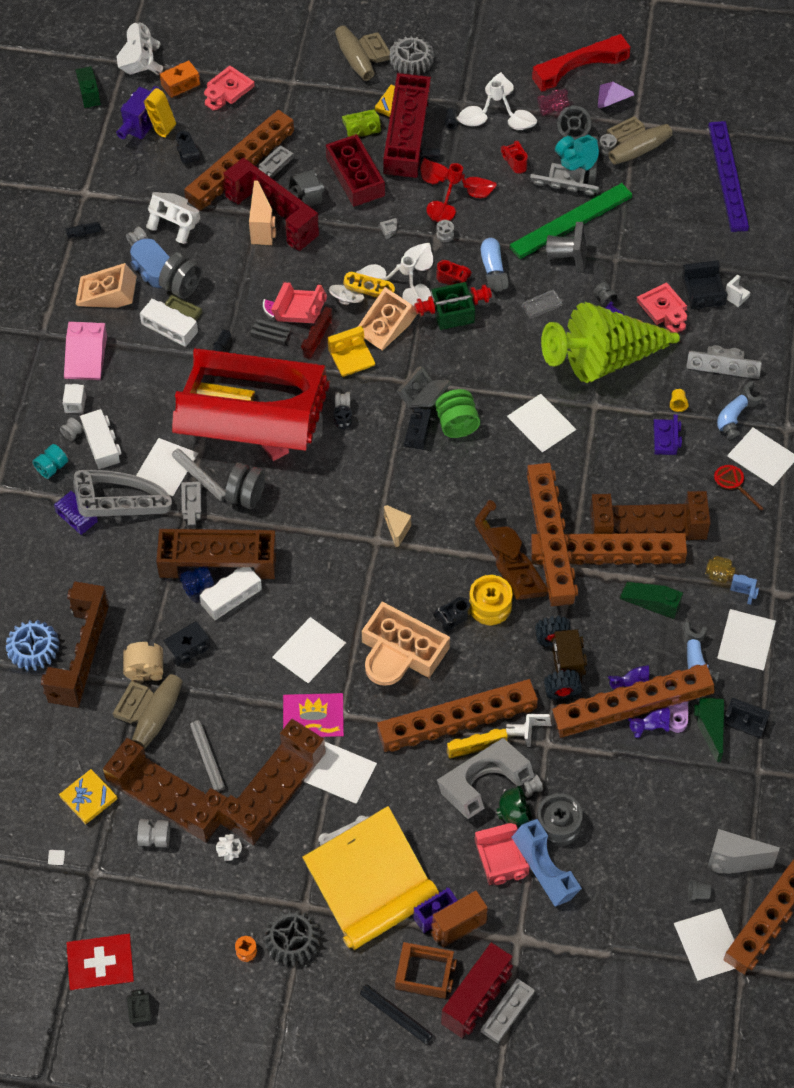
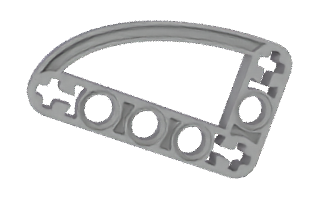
M79 470L74 474L73 484L78 511L82 516L165 514L171 510L172 500L166 490L142 477L104 470ZM92 482L126 485L141 489L152 495L95 497ZM87 491L90 494L82 495L80 492ZM140 503H146V504H148L149 506H148V507H142V506H140L139 504H140ZM108 504L111 508L105 509L102 505ZM121 504H128L130 507L124 508Z

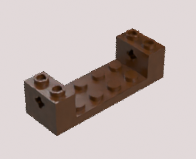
M687 491L685 504L612 506L611 494H592L590 504L592 534L685 533L686 540H707L710 527L707 491Z
M159 529L156 560L159 578H179V566L254 567L255 574L260 579H275L277 549L275 530Z
M74 581L73 587L69 588L67 599L70 600V609H72L75 618L86 620L85 626H82L80 630V643H77L75 646L76 656L71 661L69 670L48 667L46 674L42 675L41 685L44 688V695H46L48 703L79 708L108 612L109 603L105 586Z
M291 719L280 732L281 745L238 798L230 795L218 810L220 823L252 845L257 842L326 753L325 739L294 719Z
M129 738L125 739L103 768L108 784L207 843L221 824L218 810L228 799L226 796L211 787L205 794L147 759L144 747Z

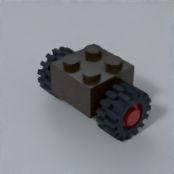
M550 616V619L546 617L543 618L544 621H538L539 623H536L535 626L537 642L541 646L548 647L550 645V647H553L552 652L556 672L545 677L546 696L550 700L553 699V701L558 699L560 701H563V699L570 700V697L575 698L576 695L579 696L580 692H582V677L586 675L587 657L586 654L582 653V648H584L583 636L579 637L578 629L571 630L568 618H560V616L554 618V616Z

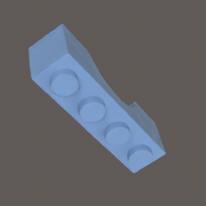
M538 819L522 824L511 838L555 907L571 901L582 889L571 871H562L551 861L547 851L548 835Z

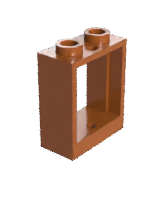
M477 891L433 914L431 935L436 943L440 942L443 948L486 924L488 907Z
M403 942L395 980V990L446 999L447 992H451L453 985L450 974L456 970L457 959H453L454 951ZM410 957L445 962L446 968L442 988L406 981Z

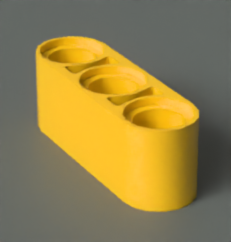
M155 88L144 100V105L155 132L161 137H166L176 126V121L166 95L160 89Z

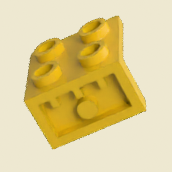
M362 326L328 337V350L342 377L375 366V361L364 341Z

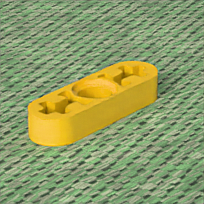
M355 272L347 273L343 281L346 289L378 297L385 287H388L393 293L395 291L394 285L389 281ZM351 278L354 279L353 284H349ZM371 282L374 288L366 289L364 283Z

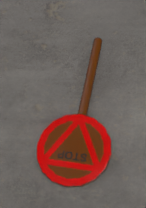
M724 465L715 471L714 480L718 486L727 490L738 488L761 511L763 510V507L741 487L744 481V474L741 469L733 465Z

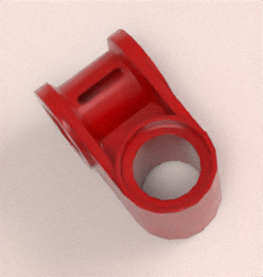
M514 141V144L501 146L502 156L515 173H524L527 170L528 155L520 142Z
M441 260L437 264L436 279L440 283L447 285L463 283L472 274L468 267L452 263L448 260Z

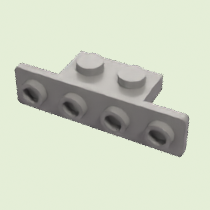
M552 163L549 177L534 174L530 176L531 181L535 185L543 186V184H548L555 189L564 187L571 192L580 190L584 191L587 195L599 194L598 186L583 184L586 170L582 168L569 170L561 164Z
M714 345L712 347L708 346L707 353L689 351L686 367L693 370L759 379L762 362L744 359V351L740 349H724L721 346Z

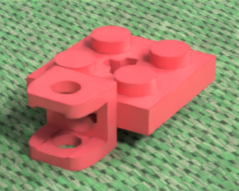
M228 66L207 83L204 95L208 98L205 100V105L216 111L224 106L226 101L233 104L255 87L254 81L233 67Z
M668 283L637 297V303L656 325L664 322V326L671 333H679L686 329L684 321L687 320V314L685 313L687 305ZM673 325H679L680 327L675 328Z

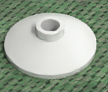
M332 285L329 288V292L339 299L341 304L358 303L364 299L362 293L348 290L344 285Z

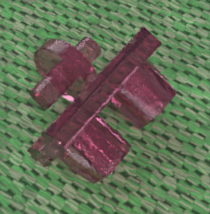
M557 89L552 91L550 95L539 96L537 100L540 114L546 115L553 111L561 112L563 107L569 105L567 98L568 90L562 89L559 91Z

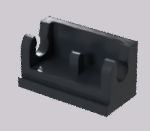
M414 408L412 412L418 414H411L404 447L424 450L431 422V409Z
M732 697L725 714L724 725L761 739L770 711Z

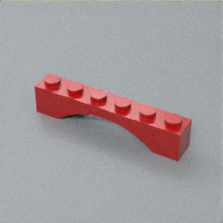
M622 34L612 36L606 40L533 66L532 79L542 92L556 87L565 74L579 66L590 63L617 64L629 59L631 47Z

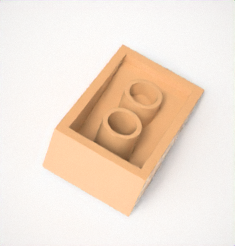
M254 181L249 218L251 244L272 245L273 238H276L277 232L276 228H274L276 217L272 216V208L259 182Z
M126 263L80 277L76 305L119 308L132 304L137 276Z
M385 287L359 326H362L364 330V339L383 351L409 327L417 314L412 304Z

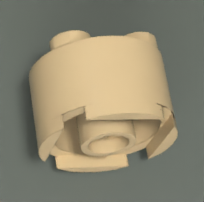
M136 642L128 645L127 650L124 649L123 651L124 675L131 679L132 682L142 684L144 681L161 680L163 675V648L158 644H154V647L148 646V642Z

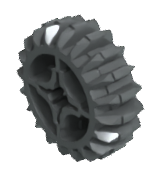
M289 908L288 914L280 911V917L273 915L274 922H267L268 928L264 929L266 936L263 937V942L266 943L265 950L270 951L269 956L271 958L275 957L277 963L283 959L285 966L288 964V961H291L292 966H295L296 961L299 960L303 965L304 957L310 960V953L316 954V946L320 945L318 940L320 932L317 931L319 926L314 924L313 917L308 918V913L305 912L300 915V910L297 909L295 914H292V910ZM298 925L302 926L308 932L309 936L304 935V933L299 932ZM293 932H294L295 936H293V938L291 939L290 944H289V939H288V938H291V936L293 935ZM274 939H279L280 942L285 943V950L280 948ZM298 946H303L300 949L294 950Z

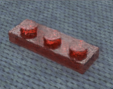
M325 306L323 312H320V315L317 317L315 326L310 328L308 338L303 340L301 349L303 350L304 358L311 359L333 320L331 308Z

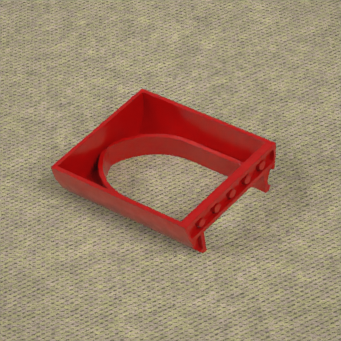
M194 348L193 368L183 392L176 391L175 393L176 409L173 411L172 433L306 451L308 443H312L313 433L316 431V422H319L323 402L326 400V392L329 391L330 381H327L325 365ZM204 374L297 386L304 391L293 398L273 402H257L196 394Z

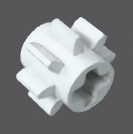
M233 834L219 837V842L216 845L218 856H224V861L238 858V854L242 849L240 839H234Z

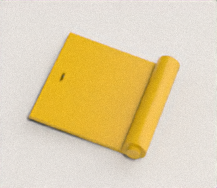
M389 806L302 856L345 935L343 937L344 943L348 948L352 947L354 950L414 914V907L425 903V900L428 901V898L432 899V896L439 894L435 884L425 875Z

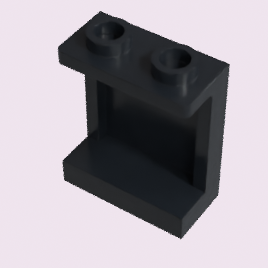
M719 260L683 265L682 278L691 309L726 305L728 294L723 289L719 275Z

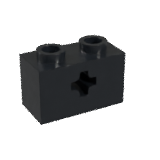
M197 621L163 640L165 651L177 667L188 663L191 658L205 653L210 648L209 637Z

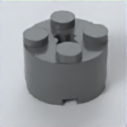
M314 169L288 178V189L292 188L293 195L309 207L322 203L324 186L322 182L318 181Z

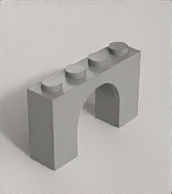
M502 738L437 779L441 794L469 819L485 809L480 794L471 786L478 777L487 773H501L516 786H520L533 778L534 773L530 761Z

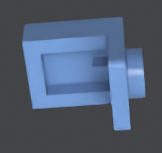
M734 574L730 590L748 594L747 604L751 605L752 598H757L759 588L755 587L756 579Z

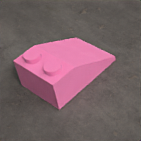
M68 323L64 379L101 380L107 341L105 323Z

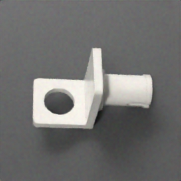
M527 714L525 724L506 725L508 737L524 736L527 747H531L532 726H552L551 717L549 714ZM536 719H544L546 721H537Z

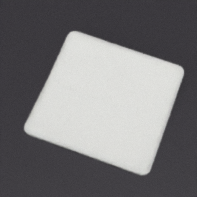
M49 850L48 864L63 865L65 851Z

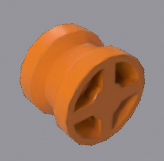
M242 936L236 941L235 950L238 959L249 962L256 957L257 947L252 937Z

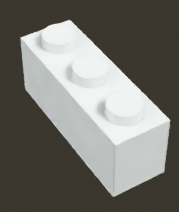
M151 299L140 312L142 325L185 347L198 333L197 321L192 317L181 314L176 309L166 306L163 302Z
M101 409L81 415L82 427L98 469L120 463L119 455H121L119 445L114 443L116 438L113 429L109 430L108 428L110 426L108 416H104Z
M239 567L233 574L220 579L213 587L205 589L200 595L201 605L214 620H217L262 590L261 579L250 567Z

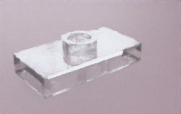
M554 290L522 302V307L530 319L562 306V301Z

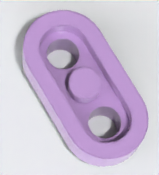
M688 701L667 707L670 708L669 729L671 731L680 733L686 729L688 724ZM679 718L681 722H677L675 719Z

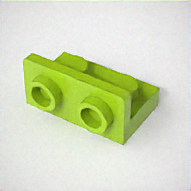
M375 109L342 116V122L346 127L348 137L355 134L361 137L381 132L379 115Z

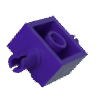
M153 86L151 91L139 87L132 93L130 99L122 105L123 125L116 131L119 138L125 139L130 134L143 139L153 127L144 105V100L155 88L160 89L159 87Z

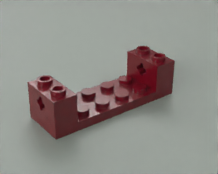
M397 73L383 157V174L412 178L418 177L420 148L426 109L429 105L431 77Z
M244 157L223 173L225 195L237 205L253 193L254 181L259 182L270 206L280 216L286 218L287 243L290 247L301 251L319 236L318 213Z

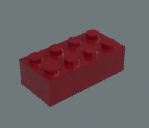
M357 134L325 145L326 159L353 207L385 196V182Z
M491 942L443 1007L441 1025L462 1039L466 1033L470 1035L476 1026V1023H474L478 1017L482 1018L486 1013L489 1001L491 999L494 1001L499 995V987L502 983L506 984L513 974L511 972L513 956Z

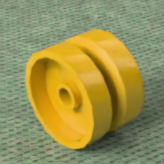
M485 575L476 579L471 585L469 593L471 615L476 621L485 625H497L508 618L512 608L513 596L509 583L496 575Z

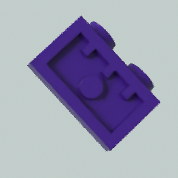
M674 414L673 420L654 419V454L677 455V450L681 448L682 437L678 436V432H681V421H678V415Z

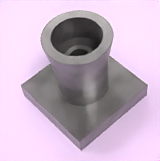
M576 222L574 237L547 236L546 249L548 260L574 257L577 272H584L587 240L583 222Z

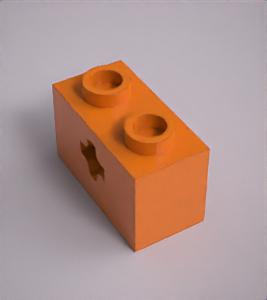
M189 60L160 73L161 86L171 98L200 85L199 73Z

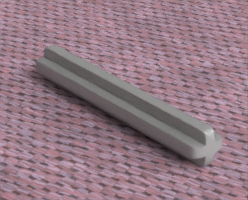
M177 448L172 452V457L220 501L225 499V490L182 450Z
M193 721L190 724L213 789L217 792L223 791L225 789L201 721Z

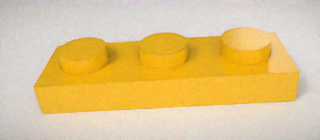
M201 382L197 388V394L248 401H253L255 397V391L209 383Z
M493 729L489 733L474 734L462 740L454 739L447 743L448 758L451 759L483 751L502 738L507 741L506 729Z

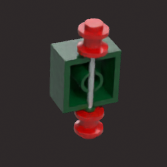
M466 282L431 289V296H428L427 301H422L420 298L417 299V303H414L416 314L419 313L420 317L424 316V312L428 311L431 314H435L440 330L475 323L474 305H478L480 300L488 303L489 298H492L491 290L486 285H482V288L479 290L471 287V293H469Z

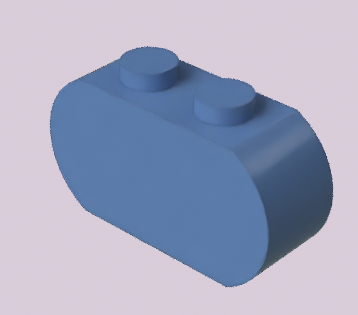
M141 239L135 242L130 251L132 268L135 271L138 270L142 279L145 282L148 281L152 287L162 288L159 285L160 272L170 257L153 239Z

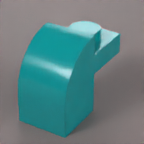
M586 135L573 140L575 154L562 158V166L569 170H577L579 167L588 170L595 164L599 154L597 139Z

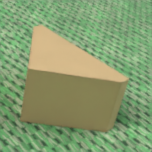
M388 505L384 506L385 521L394 545L398 547L411 527V515Z

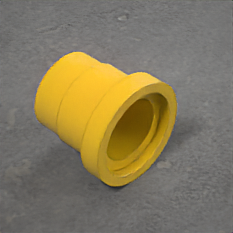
M675 389L672 392L670 400L671 410L682 412L688 408V400L684 390Z

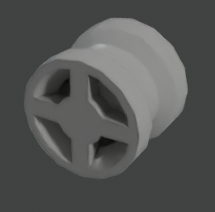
M612 134L602 135L599 145V152L602 155L609 156V152L616 147V137Z
M442 220L437 224L436 236L439 241L450 242L453 239L454 224L451 221Z
M136 227L134 232L126 234V238L131 246L141 239H148L146 233L140 227Z
M335 392V409L338 406L351 408L350 392L345 394Z
M69 418L67 424L60 427V432L68 440L74 441L76 435L83 432V427L76 419Z
M535 772L533 778L520 785L526 797L532 796L534 792L539 793L543 791L542 783Z

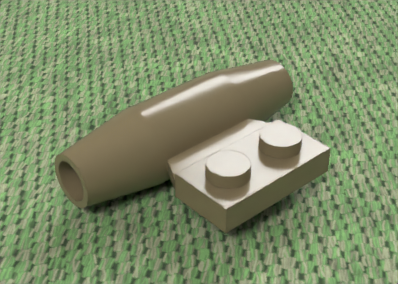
M340 26L336 29L335 34L341 51L353 70L363 80H370L374 76V70L370 61L379 63L390 60V51L378 32L365 35L358 40L346 26Z
M635 116L607 129V134L614 135L617 139V144H619L609 152V159L613 164L635 159L657 148L673 135L672 129L668 124L645 130V125Z
M169 674L154 693L149 687L131 681L112 713L114 718L131 724L138 722L132 741L141 745L144 749L160 732L176 703L183 683L179 677Z

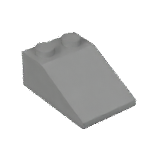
M718 829L707 868L712 869L716 873L726 874L773 868L780 847Z

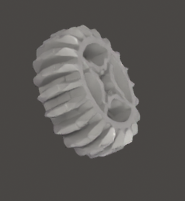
M411 35L410 38L404 37L403 40L398 39V42H394L390 49L389 59L391 66L394 67V70H398L399 73L419 75L420 72L425 73L426 70H430L434 61L432 46H430L429 42H425L424 38L419 39L418 36L413 38Z

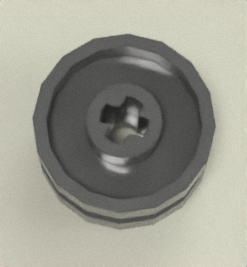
M175 253L162 267L159 285L169 292L172 291L177 297L186 299L199 285L203 272L202 266L194 260H189L187 256L181 253Z
M241 462L236 463L227 482L225 500L233 504H238L241 501V506L251 510L254 509L264 489L265 471L257 467L250 470L249 465Z
M553 794L547 796L540 803L537 810V819L548 835L547 844L563 847L571 844L578 838L582 824V809L573 797L566 794Z

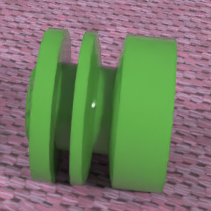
M463 389L452 390L441 395L435 402V408L445 436L451 438L464 437L476 431L480 426V418L475 408L473 395L469 391Z

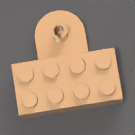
M381 602L362 630V643L373 648L366 658L365 671L368 678L378 685L387 686L398 682L408 668L430 678L450 649L449 636L384 602Z

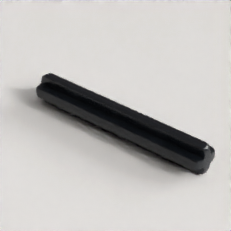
M367 984L361 989L360 995L423 1043L427 1044L430 1041L432 1033Z

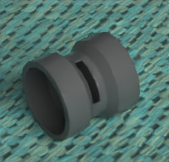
M607 282L600 283L593 291V294L596 298L600 299L604 307L610 302L614 304L618 298L616 292L611 290Z

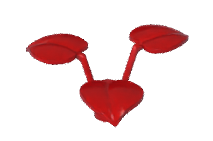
M424 158L421 164V176L427 183L437 184L440 181L444 182L447 178L450 182L445 202L432 201L427 205L426 212L428 216L436 222L442 220L451 221L455 216V208L447 205L453 184H458L462 180L463 187L467 188V193L475 198L487 197L497 186V183L479 177H469L465 180V174H462L463 167L458 163L451 164L449 169L439 163Z

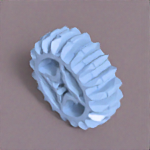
M38 619L35 623L29 620L26 625L22 622L20 628L15 626V632H10V638L6 640L7 655L14 665L17 664L20 669L25 666L27 671L31 667L36 671L38 666L44 669L45 663L51 665V659H56V653L59 652L58 646L60 642L57 632L54 631L52 626H48L46 622L41 624Z

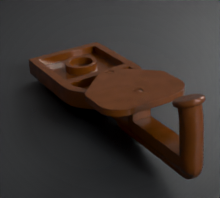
M492 500L487 501L475 518V525L495 556L497 569L511 586L513 595L517 600L546 596L548 594L547 586L528 557L519 551L522 541L517 533L507 526L495 528L489 526L486 517L491 511L496 509V504Z

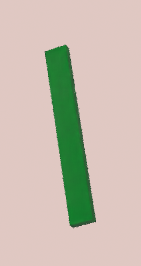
M621 183L511 243L509 248L519 259H522L547 245L548 235L562 237L575 229L576 222H583L585 224L631 199L632 193Z

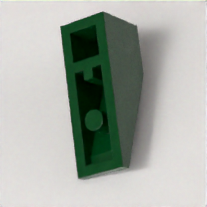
M92 66L75 69L84 108L101 105Z
M626 582L620 599L675 619L681 605L683 592L663 585Z
M700 697L698 705H694V716L697 717V725L716 762H721L723 755L724 699Z

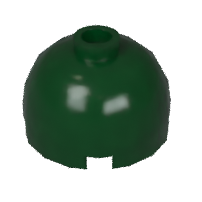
M520 786L505 791L499 800L500 808L496 809L500 820L504 819L506 824H516L517 828L522 824L533 821L530 807L525 801L526 796Z

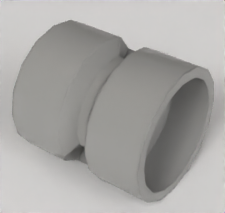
M140 819L137 835L138 846H151L152 843L156 847L169 846L170 821L157 820L154 823L153 820Z

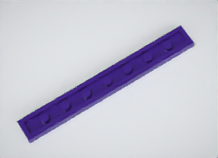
M726 121L709 122L708 128L730 231H748L749 225Z

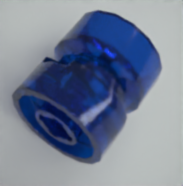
M196 567L194 572L189 570L179 574L180 581L188 597L199 594L201 589L204 591L214 586L212 576L207 567Z

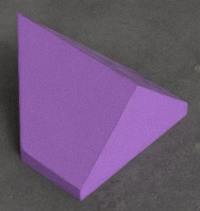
M615 82L600 85L598 108L606 107L631 97L634 93Z

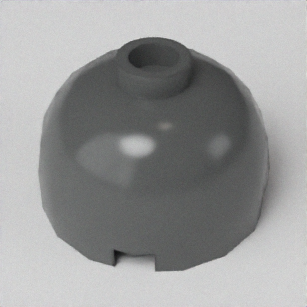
M580 106L565 108L558 117V130L563 137L572 136L575 140L586 136L591 129L589 113Z

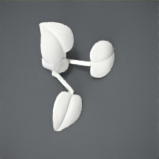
M501 72L485 88V92L488 95L485 108L482 110L477 106H469L463 109L459 116L456 117L464 125L479 126L487 121V115L484 113L487 112L490 99L498 101L503 98L509 116H511L508 119V125L511 128L524 130L537 124V119L528 111L517 110L514 114L511 112L506 96L511 94L514 88L513 84Z
M430 243L420 244L407 250L401 259V263L397 264L396 268L388 276H386V271L383 267L375 264L368 265L356 273L382 280H389L398 270L404 275H409L411 288L404 290L402 298L414 306V303H417V299L420 298L422 301H427L428 296H431L430 290L424 284L413 285L414 268L417 271H426L433 264ZM364 283L365 288L369 290L374 288L373 283Z

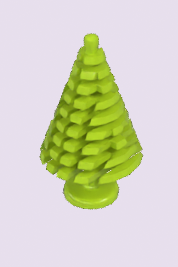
M585 302L586 304H578L576 306L578 310L573 309L570 315L572 319H569L567 326L571 333L567 332L566 335L564 328L559 323L549 322L544 327L541 337L542 353L548 365L559 366L563 363L568 353L569 362L574 374L585 383L593 382L616 371V369L624 368L623 366H628L637 360H641L644 356L648 357L660 349L670 346L669 343H678L680 339L679 334L676 332L670 333L668 329L644 323L641 320L618 312H611V310Z

